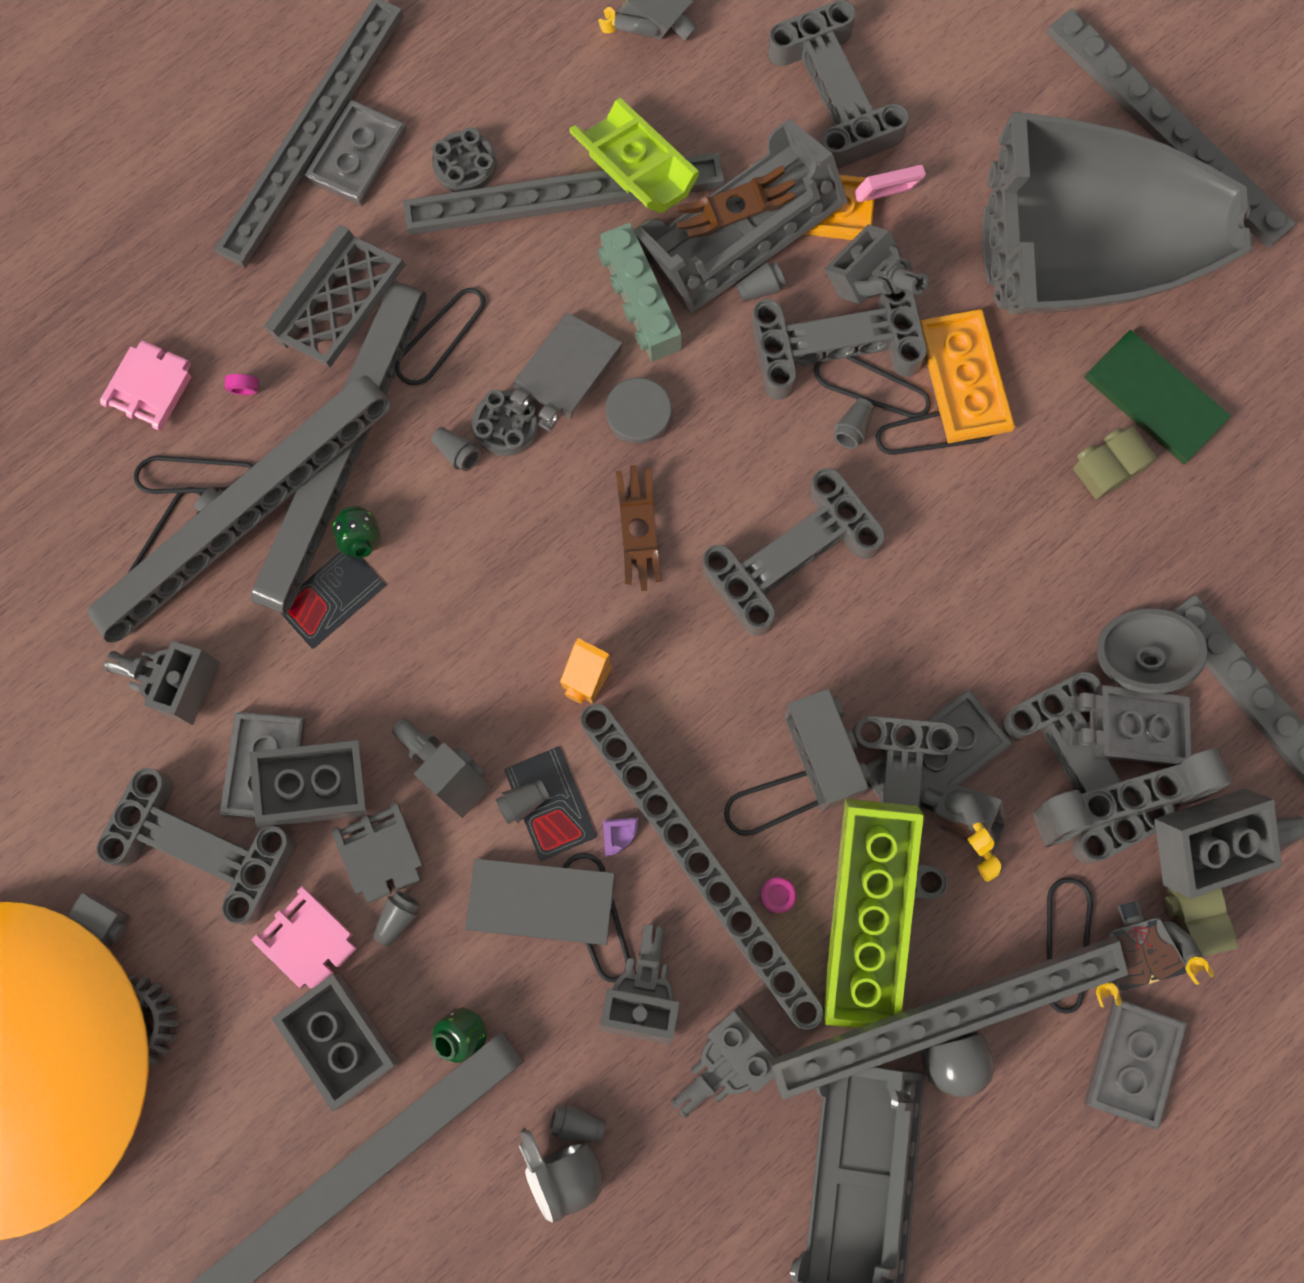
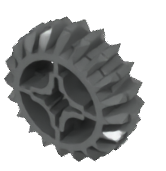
M127 975L136 995L140 997L139 1003L147 1031L149 1065L157 1066L160 1063L158 1054L168 1055L171 1052L165 1042L176 1041L178 1038L176 1034L170 1032V1028L179 1026L180 1021L176 1019L171 1020L170 1014L176 1013L179 1008L177 1005L167 1006L173 995L170 992L160 995L163 988L161 983L155 982L151 985L150 977H141L138 980L136 975ZM151 1011L154 1018L153 1030L148 1024V1017Z

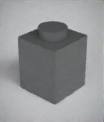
M82 893L67 917L80 923L92 932L106 947H111L112 944H116L123 937L127 929L125 923L130 916L96 895Z

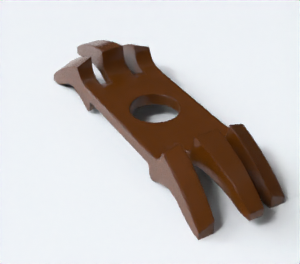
M782 165L765 176L753 178L751 182L711 197L705 196L696 202L676 205L679 213L702 212L697 216L676 223L678 229H691L687 231L689 238L711 235L722 227L765 211L772 212L796 197L794 191L781 196L796 185L795 180L791 179L774 187L764 189L785 173ZM732 197H740L745 202V208L739 213H732L726 207L727 201Z
M631 465V498H626L622 470L615 471L623 535L625 585H632L631 560L636 559L641 591H647V558H652L655 581H662L653 505L652 468H645L646 496L641 497L636 465ZM641 519L648 524L649 530L646 535L635 537L629 532V525L634 520Z

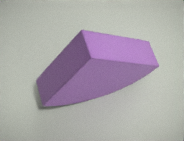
M638 818L603 820L606 857L622 852L631 844L638 830Z

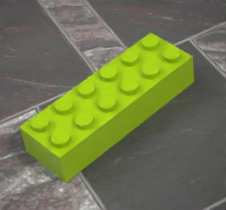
M845 799L823 1002L825 1025L860 1028L902 1013L924 817L918 806Z

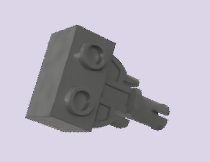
M867 225L824 268L839 298L860 305L870 296L880 293L890 295L892 292L897 294L902 290H906L915 295H921L923 293L922 290H926L929 285L928 276L924 273L912 271L913 268L909 260L903 259L890 231L872 225Z
M171 641L168 650H162L157 653L143 651L142 656L150 661L139 657L126 656L116 651L109 652L107 657L113 659L116 663L105 660V671L142 683L130 681L129 687L141 693L146 700L144 704L146 707L165 717L190 725L194 724L219 661L201 649Z
M403 718L394 725L392 733L409 749L408 756L417 764H421L424 761L414 775L463 818L491 788L482 779L486 772L459 746L453 751L443 742L436 748L439 745V739L432 733H422L407 719Z
M644 925L636 973L633 974L632 972L635 959L628 958L625 972L616 980L612 989H607L600 1032L671 1045L674 1039L680 1002L674 1001L673 990L668 981L670 967L663 964L660 979L657 977L666 929L657 926L654 943H651L653 925Z
M740 1005L736 1006L707 1034L709 1039L704 1045L701 1059L691 1067V1070L696 1075L703 1067L707 1066L708 1068L700 1073L677 1096L671 1099L675 1109L687 1099H691L679 1111L682 1117L687 1118L691 1112L708 1097L715 1094L722 1086L725 1088L715 1096L717 1102H721L729 1094H740L750 1089L757 1093L774 1078L769 1060L779 1057L781 1054Z

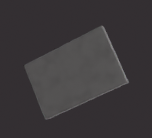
M350 99L304 174L306 181L362 206L407 131L406 125Z
M235 712L220 815L255 819L249 752L302 746L306 719L303 717Z
M1113 998L1084 1104L1159 1130L1187 1023L1123 1000L1121 1005L1117 1006L1115 998Z

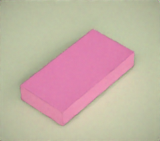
M921 164L870 176L863 181L854 193L858 202H864L910 191L924 178L926 173Z

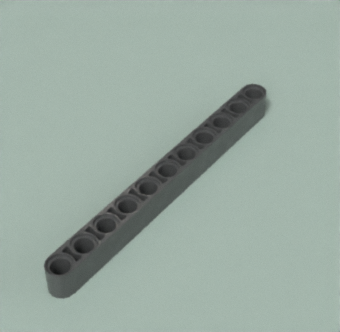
M394 281L391 284L343 389L356 378L368 376L385 395L387 394L396 374V361H401L404 350L409 344L425 308L427 299L425 291L398 281ZM372 426L296 491L253 587L252 602L286 614L291 609Z
M361 376L353 380L89 607L87 616L106 642L113 643L129 635L388 412L391 402L376 383L368 376Z
M601 704L587 706L580 716L581 725L586 736L788 1019L796 1027L804 1030L817 1027L823 1018V1008L813 992L611 712ZM595 714L603 715L606 718L605 726L599 730L591 729L587 725L589 718ZM614 742H621L627 747V750L622 757L613 758L607 753L608 747ZM633 770H642L646 773L647 780L641 786H632L627 781L629 773ZM654 798L664 799L668 805L667 810L661 815H654L648 811V803ZM675 826L684 827L688 832L687 840L682 844L672 843L668 838V832L671 828ZM692 856H705L709 862V868L703 873L697 874L693 872L688 865ZM721 883L728 887L730 896L726 902L717 903L711 899L709 890L713 885ZM742 912L750 918L751 925L747 932L739 933L732 928L731 918L736 913ZM758 942L767 943L772 950L771 958L765 963L756 961L752 955L753 946ZM781 971L789 973L793 979V986L786 993L779 992L774 986V978ZM802 1002H809L815 1010L814 1018L808 1023H801L796 1017V1008Z
M503 1032L498 1034L191 1283H253L519 1067L524 1062L523 1058Z

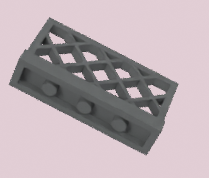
M339 225L265 323L264 328L278 344L286 348L290 346L331 368L405 267V263L402 259L353 236L348 228ZM360 250L366 253V260L351 264ZM384 263L391 264L386 273L375 276L374 266ZM368 269L369 278L354 283L353 273ZM347 276L348 285L332 289L340 277ZM371 287V293L367 299L356 301L355 292ZM349 294L350 304L335 308L334 298ZM328 301L329 310L314 315L321 302ZM352 313L351 321L347 325L338 327L336 317ZM330 320L331 330L316 334L315 324ZM308 326L310 336L296 340L295 337L301 329ZM333 339V345L326 355L318 351V343Z

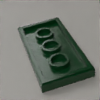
M1129 330L1084 376L1090 384L1183 464L1231 417L1229 413L1132 330Z

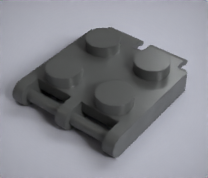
M397 801L390 804L391 808L373 816L366 814L361 817V821L343 829L339 827L332 829L333 837L355 894L363 893L367 903L392 894L388 883L393 880L397 890L422 881L418 869L424 867ZM394 814V818L373 826L374 822ZM360 828H365L364 831L344 839V835Z

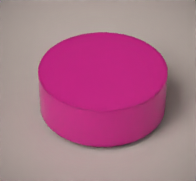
M244 374L225 376L224 389L231 394L254 395L259 390V379Z
M772 878L761 889V902L772 913L780 914L787 912L796 901L795 887L785 878Z

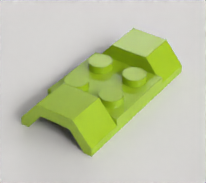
M621 98L615 100L607 118L590 129L584 130L576 125L569 128L570 133L589 151V156L627 193L631 192L648 209L658 213H663L687 198L699 176V171Z

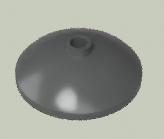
M1139 609L1124 613L1105 626L1098 639L1097 657L1106 675L1122 687L1141 693L1159 694L1181 689L1200 675L1206 664L1207 644L1199 628L1187 618L1167 610Z

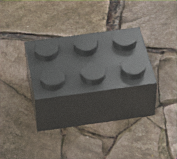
M829 689L788 703L783 716L821 812L845 804V799L856 800L861 798L869 790L867 783L871 782V778L864 762L858 763L853 751L857 749V743L851 729L845 730L840 717L844 716V711L837 696L832 697Z
M358 740L249 752L255 823L258 829L267 826H284L366 815Z
M1242 789L1154 819L1163 885L1190 899L1282 867L1274 799L1248 789Z
M331 974L271 1018L332 1112L343 1108L402 1064L342 974Z

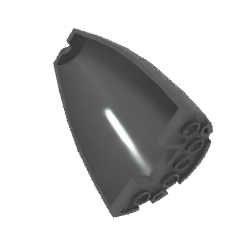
M1013 112L1004 126L998 140L999 145L1003 146L1000 149L998 161L992 160L987 179V186L992 188V192L988 200V206H983L982 252L987 284L994 285L995 287L993 300L999 309L1008 310V314L1069 312L1126 304L1177 288L1207 275L1251 251L1253 235L1250 228H1245L1244 220L1247 219L1250 213L1247 187L1210 165L1166 144L1126 130L1069 118Z

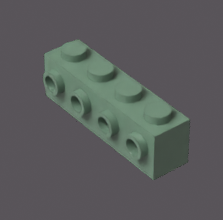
M631 223L600 234L601 247L597 249L603 267L608 266L612 274L610 281L616 295L621 294L624 304H622L628 322H633L637 329L635 336L642 351L646 349L651 362L681 351V332Z

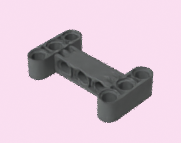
M843 0L829 3L774 25L770 30L768 58L777 66H786L799 60L803 61L835 126L830 127L823 133L821 145L833 154L837 169L900 144L904 139L909 120L908 111L900 104H889L876 110L872 109L840 46L850 39L855 18L854 7L851 3ZM859 135H864L868 138H861ZM834 146V147H837V148H839V149H838V150H834V149H831V148H829V147Z
M902 290L896 294L901 297L900 300L891 299L888 294L880 293L878 300L879 309L787 326L785 325L782 308L776 301L771 299L759 301L753 309L751 330L766 394L775 400L787 398L793 391L796 377L795 367L889 350L891 363L896 373L904 377L915 375L920 370L926 355V345L913 293ZM768 316L772 318L774 321L771 323H764L760 320V318ZM895 324H905L909 329H898ZM769 346L778 347L781 351L778 353H770L766 350V348ZM910 353L914 355L916 359L907 360L902 356V354ZM782 376L787 379V382L778 384L772 378Z
M823 468L814 474L809 495L818 510L742 564L725 546L713 545L705 551L702 562V572L705 578L749 634L762 636L771 629L775 613L772 604L765 595L843 540L851 552L861 559L872 558L878 553L884 539V531L881 525L836 470ZM828 483L833 487L834 491L824 493L819 490L817 485ZM847 508L853 512L854 518L844 519L839 515L838 510ZM862 534L870 535L873 537L875 544L871 546L864 545L860 542L858 536ZM714 558H720L726 562L727 566L722 570H715L708 563ZM735 584H739L746 588L747 593L742 597H736L728 589ZM754 611H761L767 616V621L762 624H756L750 620L749 615Z
M1089 672L1078 673L1016 705L1002 719L1004 733L1013 740H1022L1041 731L1074 790H1079L1081 794L1121 782L1108 759L1095 757V747L1069 745V731L1081 732L1082 728H1089L1080 712L1069 711V696L1080 697L1075 692V683L1084 685L1088 693L1094 694V687L1101 686L1100 680ZM1045 699L1055 701L1058 706L1057 714H1052L1045 709ZM1015 714H1020L1027 719V730H1021L1015 725ZM1123 791L1124 801L1128 805L1135 807L1136 805L1133 804L1128 793ZM1089 801L1088 807L1090 812L1094 816L1102 817L1103 810L1100 804ZM1173 805L1157 809L1160 817L1175 812ZM1148 812L1120 820V822L1125 823L1129 827L1130 835L1128 839H1124L1118 834L1117 825L1119 821L1087 830L1074 839L1072 845L1074 856L1086 864L1106 860L1155 834V822L1149 818ZM1088 838H1093L1098 842L1099 853L1097 856L1087 851L1086 841Z
M867 716L858 721L852 729L859 748L883 751L880 802L918 807L920 802L923 755L934 757L947 755L955 750L959 741L955 728L949 724ZM864 724H871L876 727L878 737L875 742H866L861 737L860 730ZM899 727L908 728L913 734V740L909 746H903L898 743L896 732ZM935 731H942L948 738V744L943 750L937 749L932 743L931 738ZM918 865L915 897L935 899L942 896L948 886L945 873L940 868L934 866ZM927 872H932L937 878V885L931 892L924 891L920 883L921 877Z
M1212 748L1194 754L1176 766L1083 794L1079 790H1073L1054 796L1036 809L1032 815L1044 847H1050L1069 841L1082 832L1173 804L1182 807L1201 801L1233 782L1219 748ZM1158 781H1163L1169 786L1170 796L1160 793L1157 788ZM1123 791H1129L1134 794L1137 801L1135 807L1128 805L1124 801ZM1089 801L1100 804L1103 810L1102 817L1094 816L1090 812L1088 807Z
M143 768L137 771L131 778L97 843L96 852L99 859L111 865L130 866L138 859L145 844H148L232 884L222 904V914L227 921L240 925H251L257 922L262 916L294 852L295 839L293 835L282 828L267 826L259 831L250 849L247 850L164 811L163 809L173 791V782L170 777L151 768ZM156 778L158 782L157 788L154 792L148 794L146 789L147 783L151 779ZM139 809L141 812L140 821L132 826L130 816L135 810ZM280 834L282 845L276 852H271L269 841L273 836ZM122 841L124 845L123 853L120 857L115 858L113 855L114 846ZM262 866L266 871L265 879L261 884L255 885L252 877L253 873ZM246 899L249 903V911L246 916L240 918L236 913V907L241 900Z

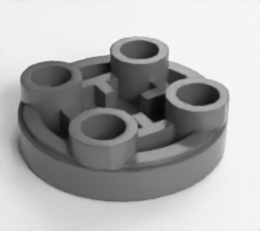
M469 127L463 131L451 133L442 140L435 142L432 147V165L436 178L445 188L453 192L483 188L489 183L495 173L496 157L494 149L490 142L480 135L479 131L475 128Z
M641 377L627 379L615 386L607 398V422L615 437L620 441L640 444L659 439L664 436L671 421L672 405L670 397L660 384L651 379Z
M489 391L478 404L473 414L472 426L477 441L486 451L494 455L513 456L522 453L532 445L538 434L539 419L533 402L530 403L522 416L510 410L511 405L514 403L510 400V397L514 391Z

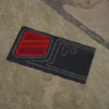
M340 551L301 585L291 609L286 614L279 613L305 642L314 649L382 590L386 584L362 558L348 556Z
M560 747L504 769L511 789L541 780L549 794V799L545 800L544 803L524 818L540 861L596 838Z

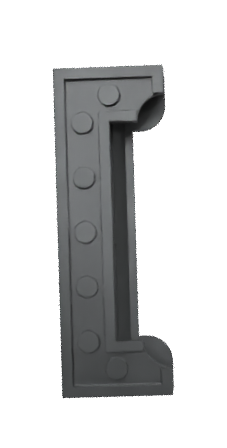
M791 119L785 121L770 134L767 142L769 154L708 197L751 182L753 178L765 176L783 165L785 173L764 189L794 179L796 185L781 195L783 196L794 191L796 197L772 212L765 211L722 227L711 235L689 238L687 231L691 229H678L676 223L697 216L702 212L685 213L668 226H665L661 220L653 218L634 229L647 260L690 314L696 312L848 202L833 154ZM732 197L727 201L726 207L732 213H739L745 208V202L740 197Z
M876 1066L816 1088L817 1094L823 1098L806 1251H803L799 1258L796 1257L793 1260L791 1280L794 1283H906L926 1073Z

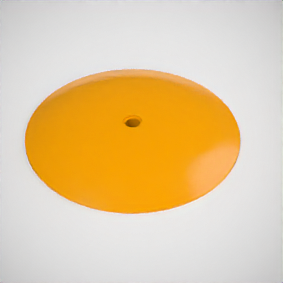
M0 902V1240L41 1230L63 1219L97 1192L124 1156L134 1136L144 1105L149 1073V1047L141 1005L131 981L113 953L97 936L71 918L45 907L16 902Z

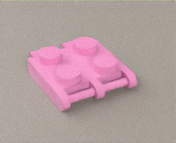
M142 340L136 349L130 346L102 395L100 404L107 408L115 407L126 412L127 417L142 419L151 423L152 428L161 431L192 377L188 373L191 363H189V360L171 352L165 354L162 348ZM115 399L122 401L124 404L115 401ZM142 410V411H144V412H147V413L151 414L153 417H151V416H149V415H147V414H144V413H142V412H140V411Z
M301 886L297 891L299 895L283 911L278 910L274 915L276 919L261 935L256 934L251 940L299 988H304L307 985L312 989L331 974H334L326 965L329 960L336 967H340L357 948L349 941L353 934L305 887ZM305 900V904L289 918L288 915ZM282 923L284 926L266 942L265 940Z

